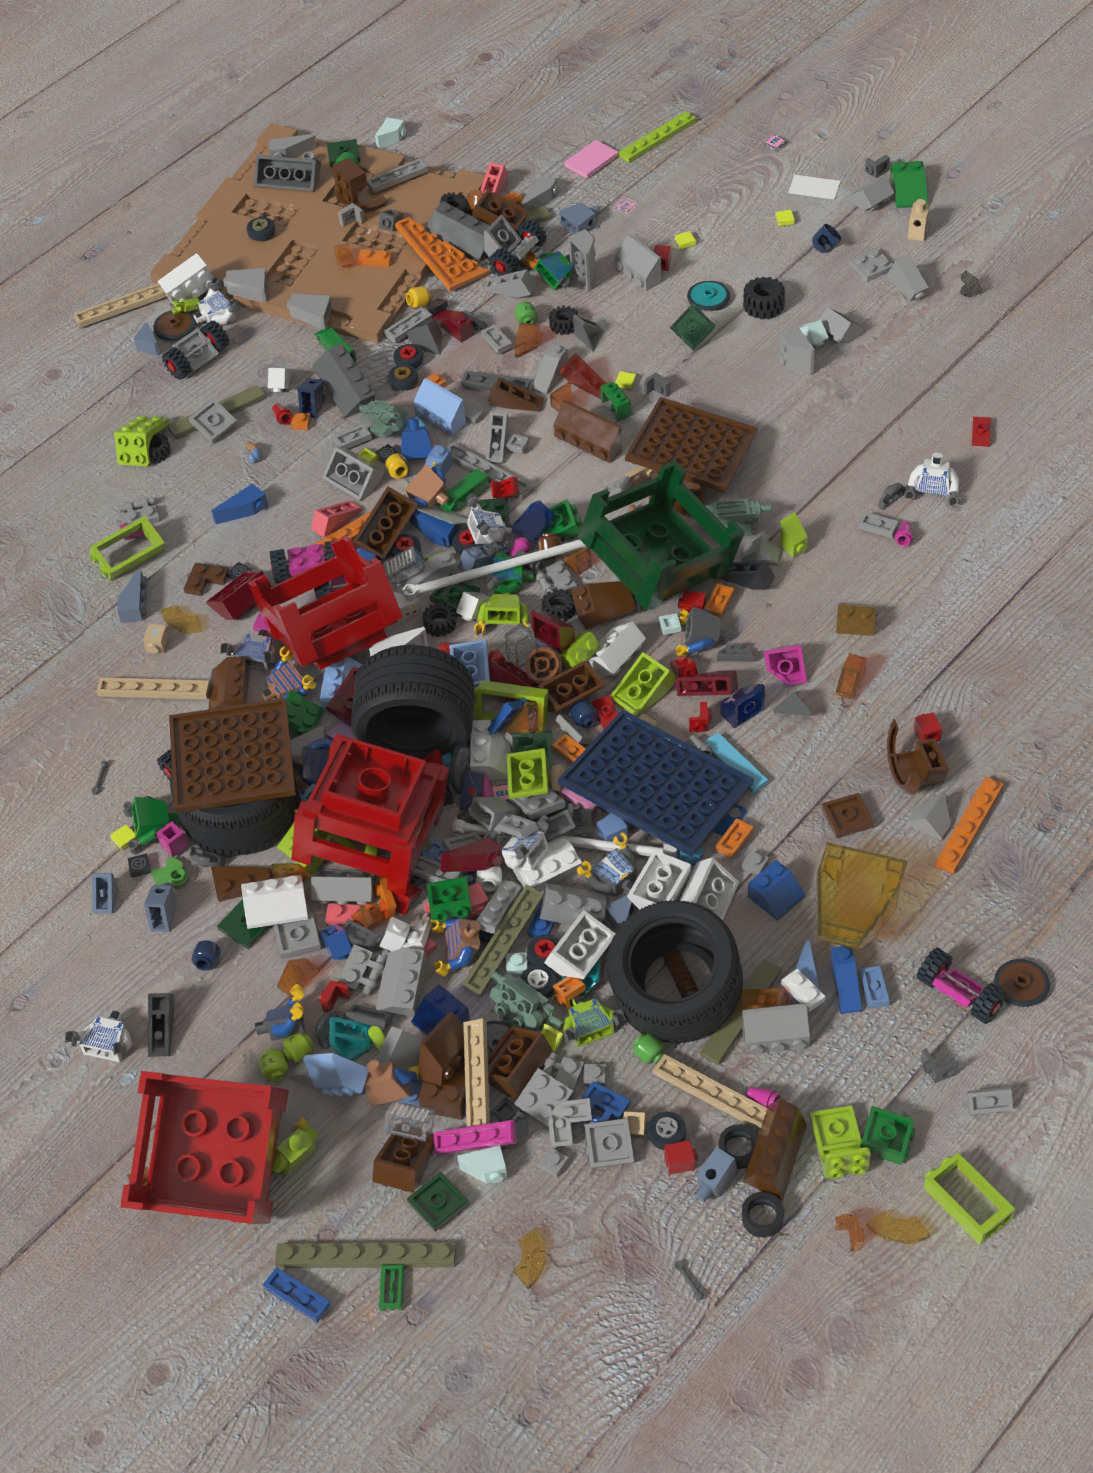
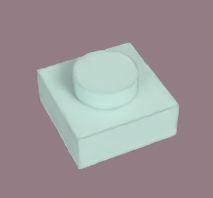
M677 613L659 616L663 635L681 632Z
M527 952L508 953L506 955L507 974L522 975L523 971L527 969Z

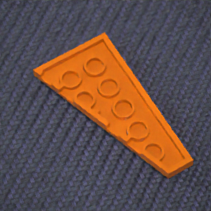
M410 217L396 222L395 227L449 292L489 275L490 270L487 268L483 269L478 265V262L475 260L471 261L464 256L463 252L445 240L442 242L437 238L436 234H430L424 230L422 225Z

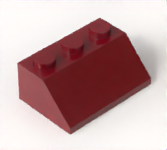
M262 570L244 571L207 600V605L225 620L239 619L245 610H249L256 605L248 582L265 574Z
M490 660L489 662L491 682L538 688V685H540L530 679L524 670L511 661ZM501 696L502 698L506 700H511L512 702L521 700L518 698ZM528 700L525 708H533L536 705V701Z

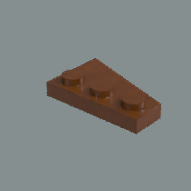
M211 866L218 902L242 897L241 884L275 879L273 868Z

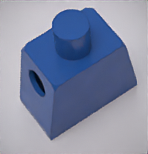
M419 418L408 419L409 428L402 429L401 454L406 459L428 457L433 449L426 426L419 427Z

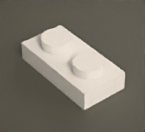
M798 969L781 980V985L800 1004L806 1003L808 1012L825 1001L826 996Z

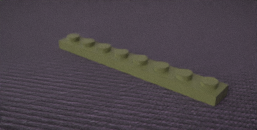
M455 1242L277 1243L275 1266L277 1268H381V1265L455 1267L456 1245Z

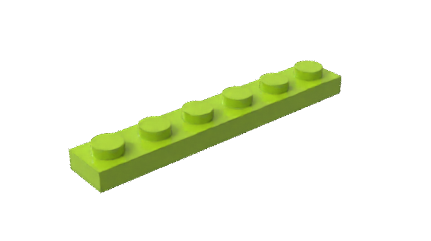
M684 111L620 150L619 157L631 163L696 123V117Z

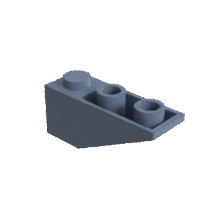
M497 542L499 546L498 551L501 550L509 555L511 549L505 543ZM489 544L463 550L458 569L466 572L493 564V557L495 555L489 556L487 554Z
M141 569L137 570L118 597L117 611L121 623L143 621V613H146L144 600L147 599L144 587L147 586V578L143 576Z

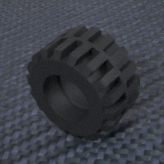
M757 277L755 280H750L749 283H746L743 294V307L745 312H748V315H753L754 318L770 319V317L774 318L781 314L785 305V287L781 282H778L777 279H772V277Z

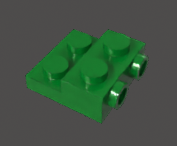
M567 499L536 515L542 534L557 533V536L560 538L564 536L566 540L579 534L581 531L580 527L583 524L580 517H576V514L579 512L575 504L571 505Z
M290 690L286 697L289 730L299 737L315 729L324 708Z
M467 876L427 883L432 921L443 922L447 918H464L468 914H473Z
M872 1106L860 1147H869L870 1151L881 1154V1159L901 1165L903 1159L908 1160L911 1147L907 1145L909 1141H913L916 1129L912 1128L915 1119Z

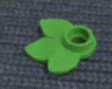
M168 857L166 867L151 870L153 878L157 881L155 885L169 882L175 887H180L188 881V874L183 870L182 862L174 857Z

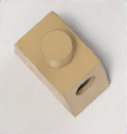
M918 199L913 203L908 239L924 241L929 222L930 205L923 199ZM916 222H921V225L916 226Z

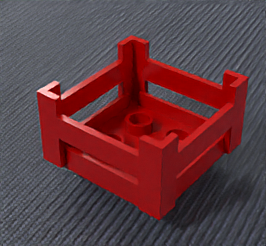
M347 535L330 543L335 557L270 587L265 575L248 582L270 636L275 641L280 639L293 652L296 662L301 667L314 663L322 670L387 638L384 628L403 618L381 561L373 558L370 559L371 563L357 553L352 539ZM341 575L344 576L347 583L346 586L300 608H297L295 602L284 607L280 606V604Z
M336 733L330 745L329 760L308 801H302L295 814L291 860L310 866L313 856L388 878L387 890L406 895L412 882L413 870L433 825L438 824L442 815L449 767L433 762L427 763L419 758ZM429 812L419 835L416 836V833L421 825L425 813ZM315 828L391 851L390 860L316 838Z
M141 1071L137 1093L143 1094L130 1182L129 1185H123L120 1207L229 1220L246 1224H270L273 1201H269L268 1198L280 1112H286L289 1090L267 1085ZM158 1096L160 1100L147 1185H143L155 1098Z

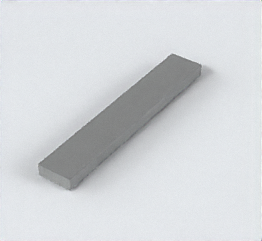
M453 442L447 447L451 449L453 463L470 472L479 469L488 476L490 483L493 480L501 482L514 476ZM518 478L519 494L516 497L522 500L533 490V485Z

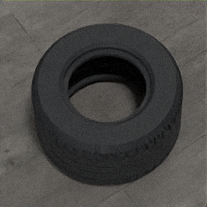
M399 645L379 651L362 663L355 677L351 715L353 733L359 741L422 760L433 750H439L441 756L448 753L452 756L456 746L461 743L467 744L472 733L473 678L468 669L459 660L437 648L423 645Z
M171 771L170 789L174 800L173 775ZM296 780V795L178 813L183 830L197 846L218 855L240 856L263 850L283 837L294 823L296 814L294 810L299 808V793Z
M665 900V902L661 901L652 903V905L647 907L645 906L636 911V913H633L621 924L608 950L607 975L619 1009L624 1011L627 1022L640 1033H650L662 1042L674 1044L689 1043L709 1036L710 1033H714L727 1022L739 1003L743 989V971L735 938L726 923L708 908L706 909L702 905L684 900ZM677 951L692 953L701 958L710 970L711 975L704 986L688 997L677 1000H664L646 993L645 979L651 965L665 954Z

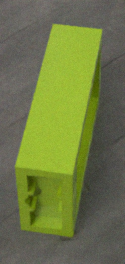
M143 516L90 546L91 553L89 555L91 560L100 566L101 574L104 577L107 576L112 581L165 550V542L146 516ZM141 529L152 545L111 568L100 551Z
M482 680L479 686L475 687L474 698H477V704L474 706L473 713L476 715V720H492L496 715H499L484 712V694L518 699L525 698L536 701V720L516 717L515 723L509 727L543 732L547 724L549 690Z
M958 1152L952 1157H946L940 1167L936 1170L934 1168L925 1175L924 1189L979 1245H982L1014 1217L1015 1208ZM955 1167L999 1209L997 1213L982 1225H979L937 1183L938 1180Z

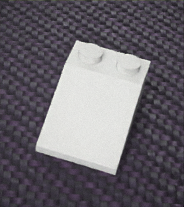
M421 627L389 636L372 645L369 649L370 657L379 651L399 645L428 646L426 629Z

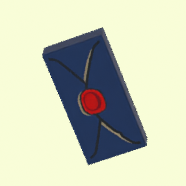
M471 770L464 771L459 809L468 810L472 804L473 797H482L485 773Z

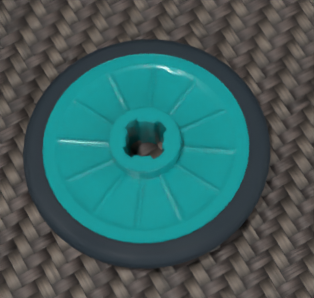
M716 281L698 282L687 293L689 303L693 307L705 311L723 307L730 298L728 288Z

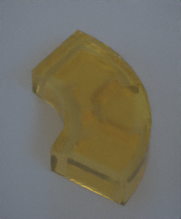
M178 605L160 609L164 621L170 627L185 633L202 632L198 615L185 614Z
M883 1211L866 1222V1226L875 1235L886 1241L891 1240L903 1244H913L930 1237L929 1231L917 1216L909 1220L897 1219Z
M536 1228L518 1240V1245L522 1250V1258L520 1264L514 1269V1274L527 1289L536 1283L545 1264V1247L542 1237Z

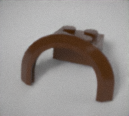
M350 158L332 165V174L335 179V196L345 206L353 203L362 210L376 208L388 202L384 196H381L370 202L359 203L357 190L367 186L366 173Z
M893 719L887 736V757L890 771L896 784L907 794L914 795L919 787L944 783L949 768L936 739L917 741L914 751L896 753L895 744L899 727L896 720Z

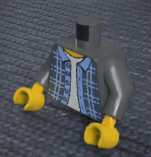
M624 833L620 834L622 842H619L616 836L613 838V843L620 846V850L618 848L614 849L593 867H591L588 861H584L582 865L586 870H583L581 866L577 868V873L585 875V879L597 892L618 896L624 890L629 893L634 885L637 867L629 846L625 844L627 836Z

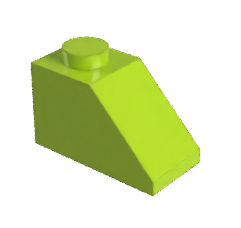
M792 513L780 521L779 546L793 558L804 553L807 550L808 537L797 514Z

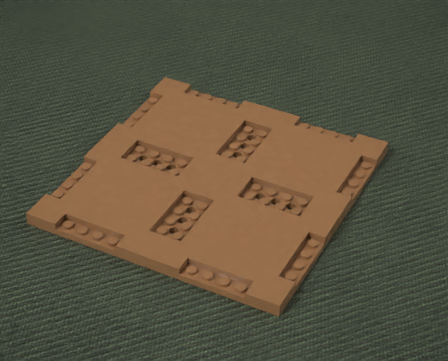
M270 123L256 140L257 147L232 178L227 177L198 212V220L170 254L165 253L150 272L152 283L157 284L158 280L197 253L207 265L213 277H216L223 283L222 288L216 291H220L228 302L234 298L238 301L240 307L310 325L291 317L290 310L287 309V301L290 300L292 293L329 295L331 297L332 311L326 328L332 327L337 333L378 344L385 335L384 331L392 325L406 305V294L409 289L418 287L430 271L427 264L396 227H394L392 232L379 228L380 213L389 209L404 213L403 219L410 217L422 225L425 230L434 210L439 206L443 194L455 192L456 195L459 193L460 196H464L466 199L471 190H481L485 175L462 169L458 173L428 166V172L376 193H373L368 186L357 190L359 203L370 202L381 196H384L388 202L376 208L363 210V223L355 220L343 227L339 223L338 211L346 206L336 198L334 192L333 166L330 167L326 144L331 142L315 139L317 148L309 151L317 155L316 160L321 162L320 178L314 192L254 187L256 155L271 156L269 139L300 136L297 133V129ZM358 144L360 155L358 166L366 173V180L410 163L405 161L404 155ZM254 218H270L275 225V234L268 240H252L247 233V224ZM360 250L392 251L393 257L390 266L358 265L357 259ZM265 268L268 280L267 302L228 294V289L224 287L223 281L226 277V271ZM207 290L200 296L206 297L209 290Z

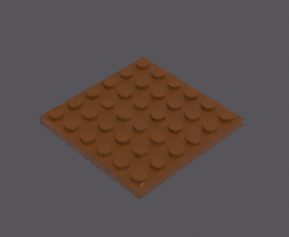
M660 397L628 450L625 461L660 472L661 466L676 461L687 472L684 478L685 481L726 493L757 434L758 427Z
M286 698L169 715L174 809L176 813L296 795Z

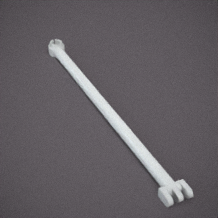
M576 540L423 584H407L403 587L404 598L412 601L421 593L578 550L586 546L581 540Z
M459 819L454 820L451 826L454 836L477 832L479 835L494 832L489 831L483 825L470 824ZM504 832L501 836L498 835L497 837L510 838L513 835ZM561 835L573 847L613 851L616 848L621 849L620 846L615 845L612 841ZM625 843L626 846H629L632 854L651 856L653 851L656 850L678 859L677 849L668 844H664L663 848Z

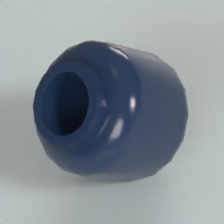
M580 700L573 704L570 713L576 725L583 728L594 726L598 719V712L594 705L587 700Z
M203 940L195 946L191 960L199 970H211L217 965L221 950L216 943Z

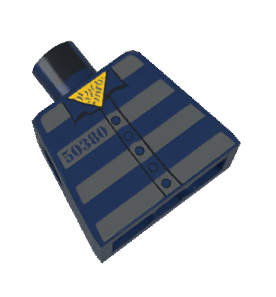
M307 378L298 387L300 413H310L311 418L317 417L325 402V386L322 380Z

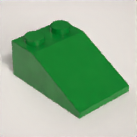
M923 161L891 163L890 181L894 191L896 208L913 207V203L918 199H923L928 204Z

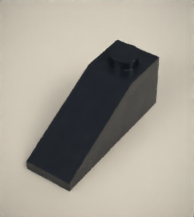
M767 561L733 562L729 573L719 579L752 590L768 589L775 576Z
M148 993V1057L170 1056L174 1020V994Z

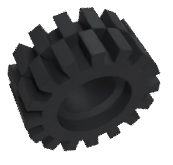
M455 192L443 194L440 203L444 201L467 213L469 202H467L468 200L464 196H460L459 193L456 195Z
M562 305V308L560 306H557V309L553 308L549 313L551 331H555V334L560 332V335H563V333L568 335V332L574 333L573 316L575 314L578 315V311L574 307L571 308V306L566 308L565 305Z
M160 432L153 435L149 445V458L152 464H155V461L160 463L161 459L163 461L166 460L165 457L168 458L171 453L167 436L163 433L160 435Z
M553 589V593L548 591L547 595L543 596L542 610L556 615L559 619L564 618V622L567 621V618L571 619L572 615L575 614V604L571 592L568 594L567 590L562 592V589H559L556 592V589ZM555 604H563V605H565V606L562 607V608H554V607H552V606L555 605Z
M435 603L436 606L429 605L430 609L426 607L422 613L423 626L426 629V633H431V636L436 634L437 637H440V634L446 636V632L448 634L452 633L451 630L454 631L456 626L454 609L450 608L448 604L445 606V603H441V605ZM436 618H445L441 622L433 621Z

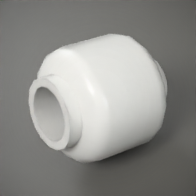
M497 866L488 870L477 871L476 883L479 882L486 892L497 890L502 882L501 868Z

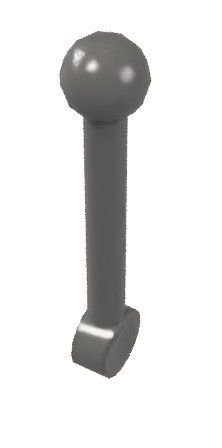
M107 761L101 762V770L96 785L91 789L93 795H97L100 792L99 785L104 770L108 766Z
M675 1262V1269L682 1273L694 1291L695 1298L701 1301L704 1298V1294L696 1288L684 1270L683 1262Z

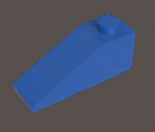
M253 483L211 510L214 523L219 524L257 514L268 506L266 495Z
M416 509L409 519L412 525L431 542L439 546L450 548L453 535L458 531L457 523L451 524Z
M852 945L831 947L830 963L840 1013L862 1012Z

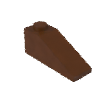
M498 377L490 389L487 401L502 408L540 412L544 398Z

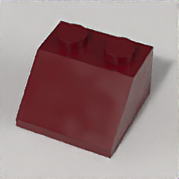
M532 610L530 612L532 636L559 653H562L575 641V629L571 624L565 623L556 615L544 610Z

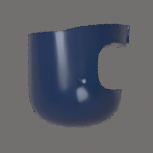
M824 224L812 237L814 248L821 253L831 251L836 244L842 241V237L837 230L829 224ZM825 244H829V245H830V249L827 250V249H825L826 247H822V246H825Z

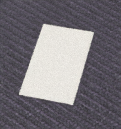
M794 175L788 193L834 200L840 181Z
M428 506L416 507V510L451 524L467 523L468 521L464 517L451 512L448 513L436 506L432 508Z

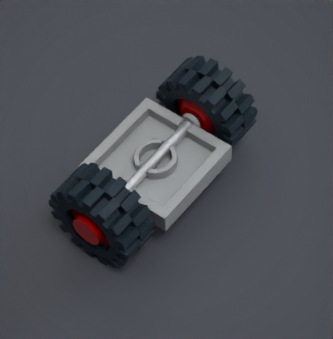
M526 220L516 231L522 240L511 251L508 252L506 248H498L489 257L488 265L491 266V270H494V274L497 273L498 276L516 272L519 269L517 262L525 259L527 252L533 251L537 246L541 247L546 242V231H543L544 228L540 227L539 223L536 224L534 220Z
M211 320L202 326L201 329H195L176 342L171 349L162 354V362L165 363L164 366L167 367V371H170L174 378L181 379L191 371L194 373L217 357L218 352L230 344L226 330H223V326H220L218 322Z

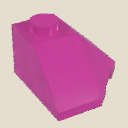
M791 644L764 651L766 670L788 686L807 682L801 645Z

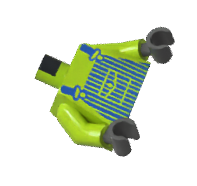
M582 995L574 997L572 999L574 1007L568 1010L569 1016L565 1018L563 1027L565 1043H569V1040L574 1039L577 1048L613 1035L614 1023L617 1026L620 1020H627L622 1009L614 1011L604 1004H599L596 999L586 1002Z

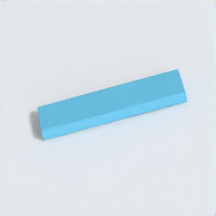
M718 732L704 741L711 746L712 755L716 759L754 778V783L749 789L751 793H755L768 784V779Z

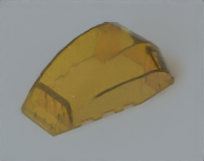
M827 842L818 868L816 882V927L818 940L861 951L879 933L896 910L908 861Z

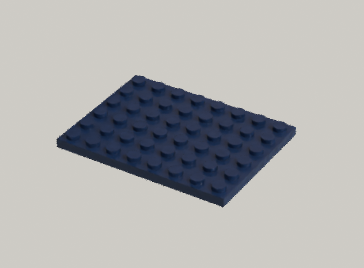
M623 709L558 779L559 785L693 857L754 783V778Z

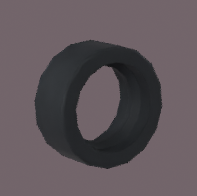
M731 1125L721 1133L718 1148L735 1158L737 1169L747 1168L758 1134L747 1125ZM734 1137H743L751 1141L752 1150L744 1156L732 1155L727 1151V1142Z
M757 1192L746 1198L742 1205V1223L750 1234L766 1238L780 1231L784 1221V1207L777 1196L769 1192ZM760 1204L768 1205L775 1210L776 1218L770 1224L759 1225L751 1220L749 1216L750 1210Z

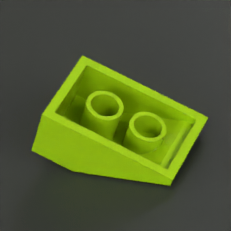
M642 652L610 697L638 717L667 694L676 682V676L669 669Z
M545 748L506 754L509 799L548 793L550 777Z

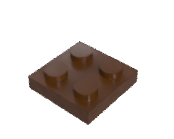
M859 793L822 803V810L836 838L874 827V821Z

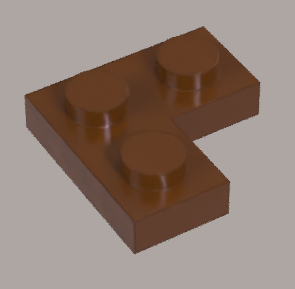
M195 562L183 588L184 593L202 596L207 583L225 585L229 567Z

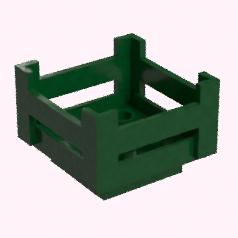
M676 461L661 466L658 477L610 497V492L607 489L592 494L578 537L589 550L592 549L636 596L635 599L646 611L661 605L663 600L711 578L716 580L727 575L745 534V531L734 520L730 521L726 528L684 485L683 481L687 472ZM651 496L649 503L611 520L605 517L608 513ZM676 500L720 545L718 548L713 550L673 509Z

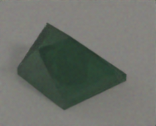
M692 303L669 328L694 351L717 326Z

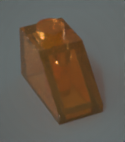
M519 324L514 343L515 358H519L538 348L539 341H542L543 337L539 324Z
M851 653L848 654L842 667L835 695L854 699L866 674L867 658Z
M783 988L742 989L741 1011L789 1005V994Z

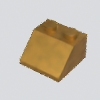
M838 603L836 633L874 636L876 606Z

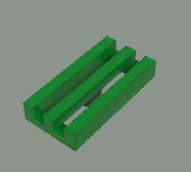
M381 1265L380 1311H384V1309H389V1311H393V1309L403 1310L404 1265ZM388 1270H391L389 1302L385 1303L386 1273ZM399 1270L397 1302H394L395 1272Z

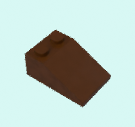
M622 581L589 583L571 590L577 616L585 630L636 610L632 592Z
M465 1060L461 1067L456 1069L449 1080L447 1079L442 1086L423 1081L418 1098L420 1112L422 1109H424L423 1113L430 1110L428 1114L462 1120L466 1107Z
M397 1125L374 1159L372 1182L414 1193L422 1180L434 1149V1135Z

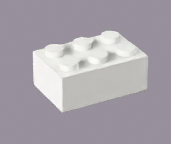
M196 253L157 282L171 303L176 300L181 302V300L198 298L213 287L210 283L213 275Z

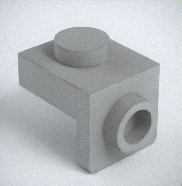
M353 203L338 211L339 223L343 227L355 220L360 223L364 222L363 210Z

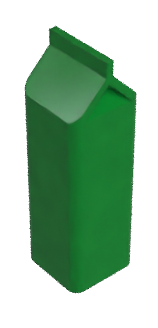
M327 327L326 330H321L314 334L326 351L343 343L354 362L357 361L355 350L332 327Z
M475 469L444 493L450 498L445 506L439 502L437 505L448 513L451 511L457 512L467 504L466 497L471 493L478 496L489 488L488 476L479 469Z

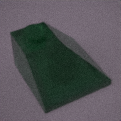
M552 730L512 733L513 753L545 748L549 770L551 769L553 752Z

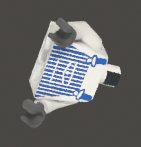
M213 277L210 281L213 287L209 289L206 297L199 302L200 312L194 314V319L197 323L202 321L208 323L211 320H215L219 325L227 324L230 321L236 320L234 311H239L240 305L234 298L228 302L220 291H216L222 288L223 283L216 277Z
M937 452L932 454V459H925L923 464L918 465L911 472L908 482L909 489L905 491L904 497L906 498L907 492L910 491L913 493L911 500L914 499V488H916V492L948 496L951 493L948 503L951 505V498L955 497L957 505L960 501L957 496L959 492V478L954 469L950 468V462L942 461L943 455Z
M471 493L466 497L467 505L471 507L467 524L475 544L501 542L504 534H511V523H503L498 513L483 510L477 503L478 498L475 494Z
M543 815L537 821L539 825L538 830L534 831L530 837L522 839L513 836L506 845H501L504 847L502 854L509 868L532 871L547 853L549 846L544 834L549 828L551 820L546 815Z
M111 1011L108 1019L102 1017L95 1018L93 1023H90L81 1031H68L65 1033V1043L72 1042L71 1045L74 1047L79 1043L83 1054L121 1062L122 1056H126V1052L132 1047L130 1032L126 1029L125 1024L121 1022L123 1015L118 1011Z

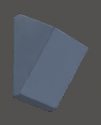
M148 322L144 323L134 337L136 349L160 355L153 332Z
M92 873V913H113L118 893L113 873Z
M627 895L607 905L605 908L606 919L615 931L632 915L634 904L628 899Z

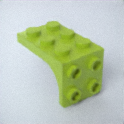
M146 415L136 416L137 418L130 420L129 423L122 425L121 428L114 431L118 464L148 466L150 464V441L153 435L169 425V418H162V416H153L151 418Z
M853 1106L809 1112L825 1179H838L844 1175H861L868 1172L871 1152L869 1147H860L862 1140Z

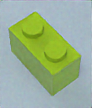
M591 631L577 634L575 641L559 654L565 670L585 660L588 662L602 646Z

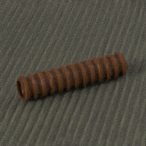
M677 951L663 955V959L668 970L671 972L678 991L681 993V997L685 998L697 992L698 987L693 981V977L681 952Z

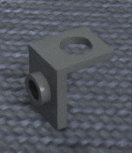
M927 1048L922 1050V1068L926 1074L930 1075L934 1083L958 1074V1061L938 1069ZM952 1069V1071H950L949 1073L944 1074L946 1071Z

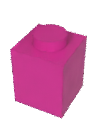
M170 822L157 832L161 847L171 857L176 856L188 847L184 832L173 822Z

